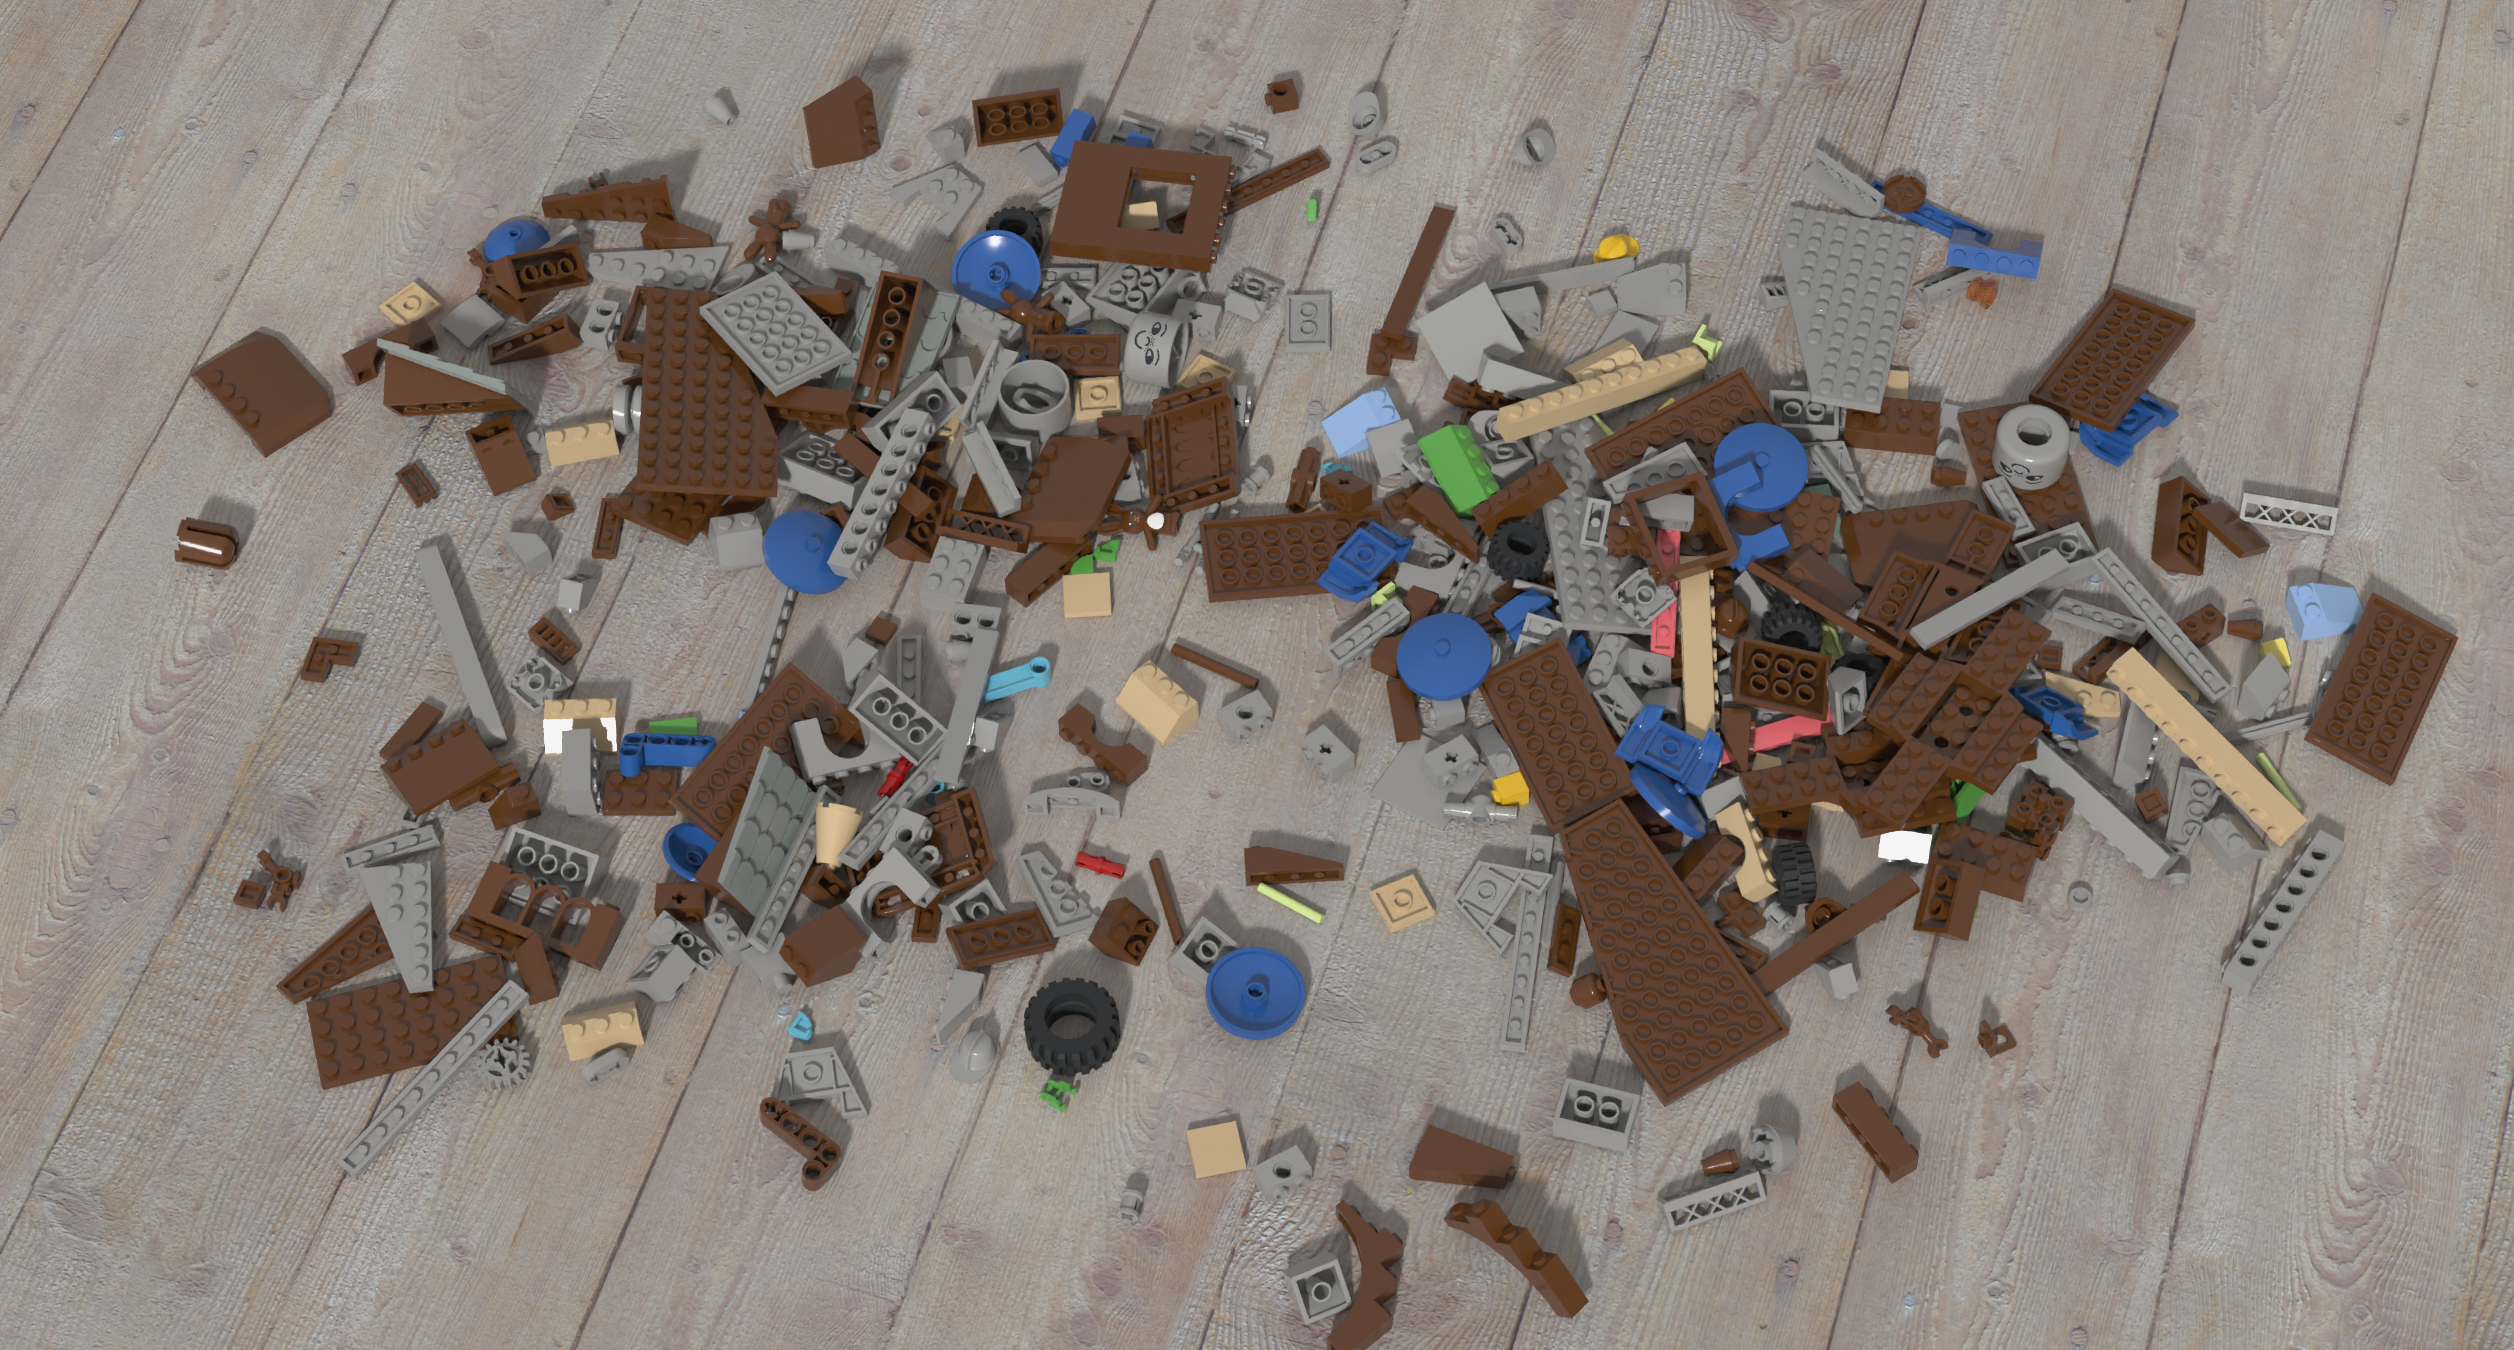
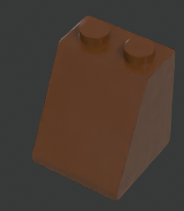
M836 905L786 936L779 954L808 988L853 972L868 938L840 905Z

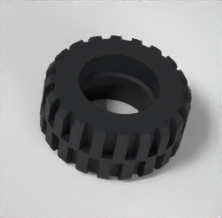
M1070 977L1062 978V981L1058 983L1056 980L1048 983L1049 987L1046 989L1041 987L1036 991L1037 997H1031L1028 1002L1029 1007L1024 1012L1023 1022L1026 1043L1033 1059L1036 1062H1040L1041 1067L1046 1070L1052 1068L1053 1073L1061 1075L1062 1072L1067 1073V1076H1075V1073L1080 1072L1082 1075L1089 1073L1090 1069L1098 1070L1101 1068L1103 1061L1108 1062L1113 1057L1112 1052L1117 1050L1119 1046L1118 1040L1121 1036L1119 1013L1114 998L1109 996V992L1104 987L1098 988V983L1091 980L1087 983L1084 981V978L1076 977V980H1070ZM1067 1015H1082L1095 1023L1094 1027L1087 1034L1074 1039L1058 1037L1049 1030L1058 1019Z

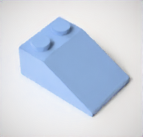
M1385 387L1361 395L1322 421L1321 425L1339 459L1369 449L1365 436L1366 431L1399 421L1401 418Z
M2318 583L2289 587L2285 602L2300 641L2353 632L2363 612L2355 589L2350 587Z

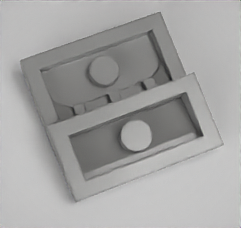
M1120 115L1115 129L1110 131L1105 144L1124 145L1132 130L1151 137L1155 146L1162 129L1159 126Z
M474 295L457 306L441 324L473 351L487 334L492 337L506 320L481 298Z
M1408 418L1365 432L1369 451L1374 457L1380 478L1399 473L1402 466L1405 470H1408L1395 455L1399 448L1418 443Z
M1527 613L1513 658H1517L1558 637L1562 639L1567 649L1573 629H1563L1562 622Z

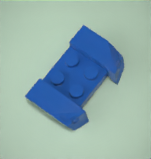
M2143 393L2112 434L2081 422L2079 435L2081 442L2096 457L2119 467L2133 455V446L2157 426L2165 428L2179 416V413Z
M1372 521L1364 530L1359 528L1335 553L1328 569L1317 580V584L1344 600L1358 603L1363 601L1364 598H1370L1376 593L1377 586L1380 584L1375 580L1394 560L1400 563L1404 562L1414 542L1410 539L1401 538Z
M1534 589L1516 596L1494 613L1496 619L1506 629L1509 639L1515 645H1517L1519 635L1522 633L1527 613L1558 621L1548 610L1554 606L1552 600ZM1583 635L1575 639L1571 636L1567 651L1577 667L1589 658L1592 653Z
M2046 685L2031 691L2023 687H2012L2010 693L2022 704L2026 712L2044 719L2045 723L2051 725L2050 731L2055 734L2082 741L2099 733L2098 729L2084 722L2085 715L2082 714L2084 706Z
M1646 704L1632 723L1614 755L1633 765H1636L1639 761L1679 781L1688 792L1701 798L1723 756V741L1711 728L1708 729L1702 741L1662 721L1666 706Z

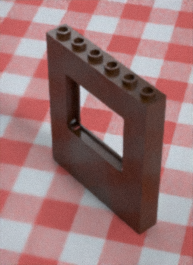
M1075 140L1050 238L1051 255L1211 273L1212 264L1217 262L1218 252L1216 247H1220L1221 234L1219 232L1224 230L1225 226L1223 214L1228 212L1229 200H1227V196L1232 194V183L1230 182L1231 179L1235 180L1236 166L1232 165V157ZM1191 175L1195 176V180H1191ZM1133 179L1193 186L1182 234L1122 228Z

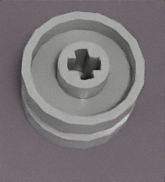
M630 385L616 386L613 398V423L616 434L629 435L634 429L636 434L639 435L642 385H637L634 391Z

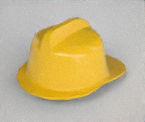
M1624 234L1606 237L1600 242L1594 252L1593 263L1632 256L1634 259L1639 253L1638 242L1633 237Z

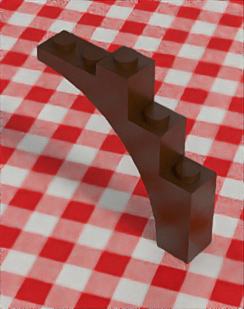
M1482 1199L1474 1204L1460 1202L1455 1204L1450 1209V1213L1444 1218L1449 1227L1474 1236L1510 1262L1539 1291L1557 1316L1572 1319L1589 1302L1559 1256L1542 1251L1526 1227L1512 1225L1496 1201Z
M1342 1200L1336 1205V1218L1347 1230L1357 1249L1362 1274L1359 1291L1353 1306L1342 1323L1327 1337V1349L1366 1350L1392 1329V1315L1383 1304L1397 1293L1398 1279L1393 1271L1388 1268L1403 1257V1241L1396 1233H1391L1386 1227L1378 1233L1376 1227L1371 1222L1367 1223L1361 1218L1359 1210L1354 1205L1349 1206Z

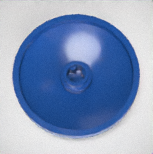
M1003 230L986 231L972 237L961 247L952 267V284L955 293L990 310L996 308L1010 309L1011 305L1005 302L1000 295L1001 291L1006 288L1014 292L1020 299H1027L1033 302L1039 292L1042 280L1040 261L1031 245L1019 235Z
M1767 423L1744 425L1730 432L1717 448L1713 464L1714 478L1751 461L1763 486L1737 499L1733 504L1739 508L1762 513L1776 511L1792 503L1805 486L1808 474V460L1805 450L1796 437L1781 427Z
M796 510L784 513L770 524L764 535L762 551L765 562L780 582L795 591L812 595L830 593L842 586L847 580L846 577L835 575L827 564L843 529L828 517L816 512Z
M1439 613L1419 620L1406 631L1397 649V666L1405 685L1417 695L1435 701L1454 700L1473 692L1488 676L1493 660L1491 643L1485 630L1471 618L1455 613Z
M1637 763L1630 770L1629 776L1635 788L1650 806L1671 825L1689 837L1698 840L1702 839L1709 831L1705 818L1697 805L1688 796V791L1683 785L1678 782L1675 783L1661 772L1645 764Z
M1263 947L1240 948L1223 956L1211 969L1205 990L1206 1004L1216 1023L1232 1035L1250 1040L1273 1038L1289 1030L1303 1011L1306 995L1303 977L1294 963L1279 952Z

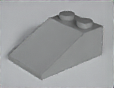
M1661 263L1617 277V311L1621 310L1631 315H1685L1686 263Z
M1534 286L1493 295L1518 340L1540 335L1541 305Z
M1202 916L1192 924L1167 961L1186 976L1206 986L1208 975L1217 961L1226 954L1243 947Z

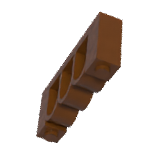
M490 861L465 912L468 917L526 941L533 933L537 932L529 927L542 902L549 897H560L561 904L547 935L539 932L541 941L546 939L549 951L601 971L626 919L620 913L621 909L610 903H607L606 906L598 903L595 907L592 902L583 897L568 899L556 886L543 885L538 887L529 876L516 873L513 870L514 867L507 862L500 861L498 864ZM520 885H530L531 892L517 923L500 917L513 889ZM578 909H590V920L577 947L560 941L559 939L571 915Z

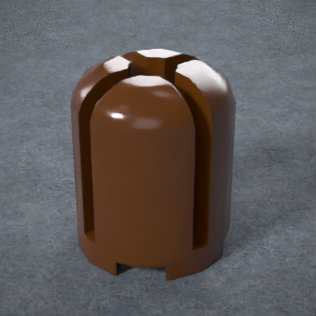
M186 517V520H181L177 531L179 550H174L176 562L219 570H226L233 565L239 550V535L235 527Z

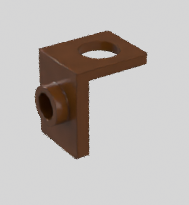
M1986 1020L1981 1021L1977 1039L1990 1058L2016 1047L2017 1043L2005 1025L1992 1030ZM1996 1035L2004 1036L2007 1043L2003 1046H1997L1998 1038Z

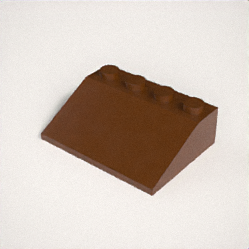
M857 75L803 108L812 165L815 169L863 160L881 149L873 93Z
M1059 88L972 100L978 147L1059 136L1063 128Z
M1739 636L1732 646L1730 654L1729 673L1733 702L1826 722L1829 699L1827 676L1831 672L1832 656Z
M463 718L452 722L440 732L431 734L426 740L417 745H412L407 751L388 759L386 763L380 766L390 789L417 817L501 769L499 763L474 729Z

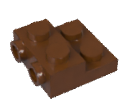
M1610 508L1608 555H1612L1615 558H1624L1627 555L1641 558L1638 550L1639 545L1636 539L1631 536L1629 526L1619 525L1623 512L1622 508ZM1648 527L1655 543L1656 527Z

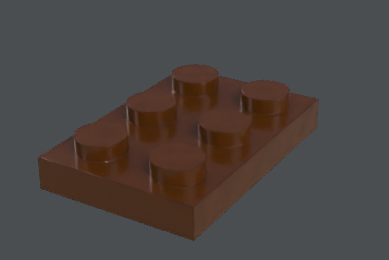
M606 770L601 810L603 816H675V808L668 803V800L678 790V770H642L639 775L634 777L623 776L620 770Z

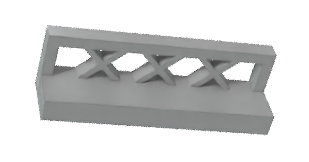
M1820 149L1814 151L1813 164L1802 172V179L1855 217L1875 220L1883 214L1885 200L1883 194Z
M1958 267L1913 286L1912 291L1925 309H1928L2003 278L2004 274Z
M992 340L958 417V420L966 430L976 428V423L981 421L984 422L987 430L990 429L999 408L997 394L999 379L1008 368L1019 363L1021 358L1019 352L1005 349L999 340Z
M984 422L976 423V432L961 437V442L999 518L1021 510V496Z
M2243 491L2239 517L2247 522L2334 536L2339 508L2337 506ZM2247 503L2257 504L2262 513L2256 517L2245 516ZM2261 505L2270 506V507L2267 508L2266 510H2264ZM2277 507L2281 508L2286 516L2279 521H2272L2267 512ZM2285 509L2294 510V511H2292L2291 513L2288 514ZM2301 511L2305 512L2310 520L2303 525H2296L2291 516ZM2309 513H2313V514H2317V515L2314 516L2313 518H2311V516L2309 515ZM2265 515L2268 520L2260 519V517ZM2321 515L2331 516L2330 529H2320L2314 520ZM2289 519L2292 524L2284 523L2283 521ZM2312 522L2315 528L2308 527L2307 525Z
M1396 597L1323 650V655L1334 666L1333 676L1337 680L1369 657L1381 637H1395L1409 627L1410 612Z
M1620 674L1612 676L1607 687L1591 693L1596 706L1623 740L1632 723L1644 708V705ZM1608 695L1613 705L1604 702L1601 697ZM1614 713L1624 716L1626 722L1617 720Z
M1748 1167L1657 1198L1656 1200L1659 1209L1665 1214L1669 1231L1673 1233L1766 1201L1767 1199L1759 1171L1753 1167ZM1755 1183L1758 1196L1750 1199L1742 1196L1746 1186ZM1729 1192L1735 1195L1731 1205L1723 1207L1718 1204L1723 1194ZM1705 1200L1711 1203L1706 1214L1699 1215L1694 1212L1699 1202ZM1683 1209L1688 1212L1683 1222L1674 1224L1672 1211Z

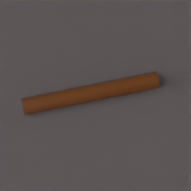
M1177 643L1172 646L1171 654L1250 689L1256 690L1259 685V679Z
M1154 858L1149 861L1150 869L1174 945H1178L1184 937V933L1161 860Z

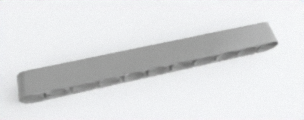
M437 544L414 550L480 738L487 748L507 742L505 731Z

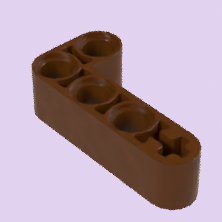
M768 1097L761 1102V1123L808 1159L802 1167V1184L805 1189L816 1191L822 1188L841 1165L840 1147L779 1099ZM794 1125L797 1128L794 1130H787L785 1129V1126ZM806 1140H814L816 1143L814 1145H807L804 1142ZM833 1155L836 1158L834 1160H826L824 1156ZM809 1173H817L819 1177L813 1179L807 1175Z

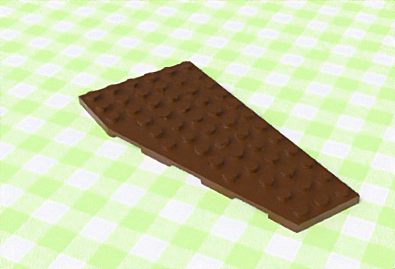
M648 288L636 490L777 498L778 437L764 404L760 402L761 397L747 364L700 314L701 306L718 299L717 293L714 291Z
M1621 798L1559 832L1560 844L1600 976L1603 978V986L1606 989V996L1622 1048L1664 1107L1789 1035V1028Z

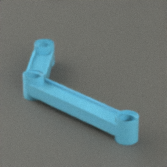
M1036 657L1028 664L989 676L980 707L984 703L1033 687L1043 688L1048 686L1052 679L1049 661L1044 657ZM939 782L925 797L926 802L931 806H936L935 793L946 792L948 783Z

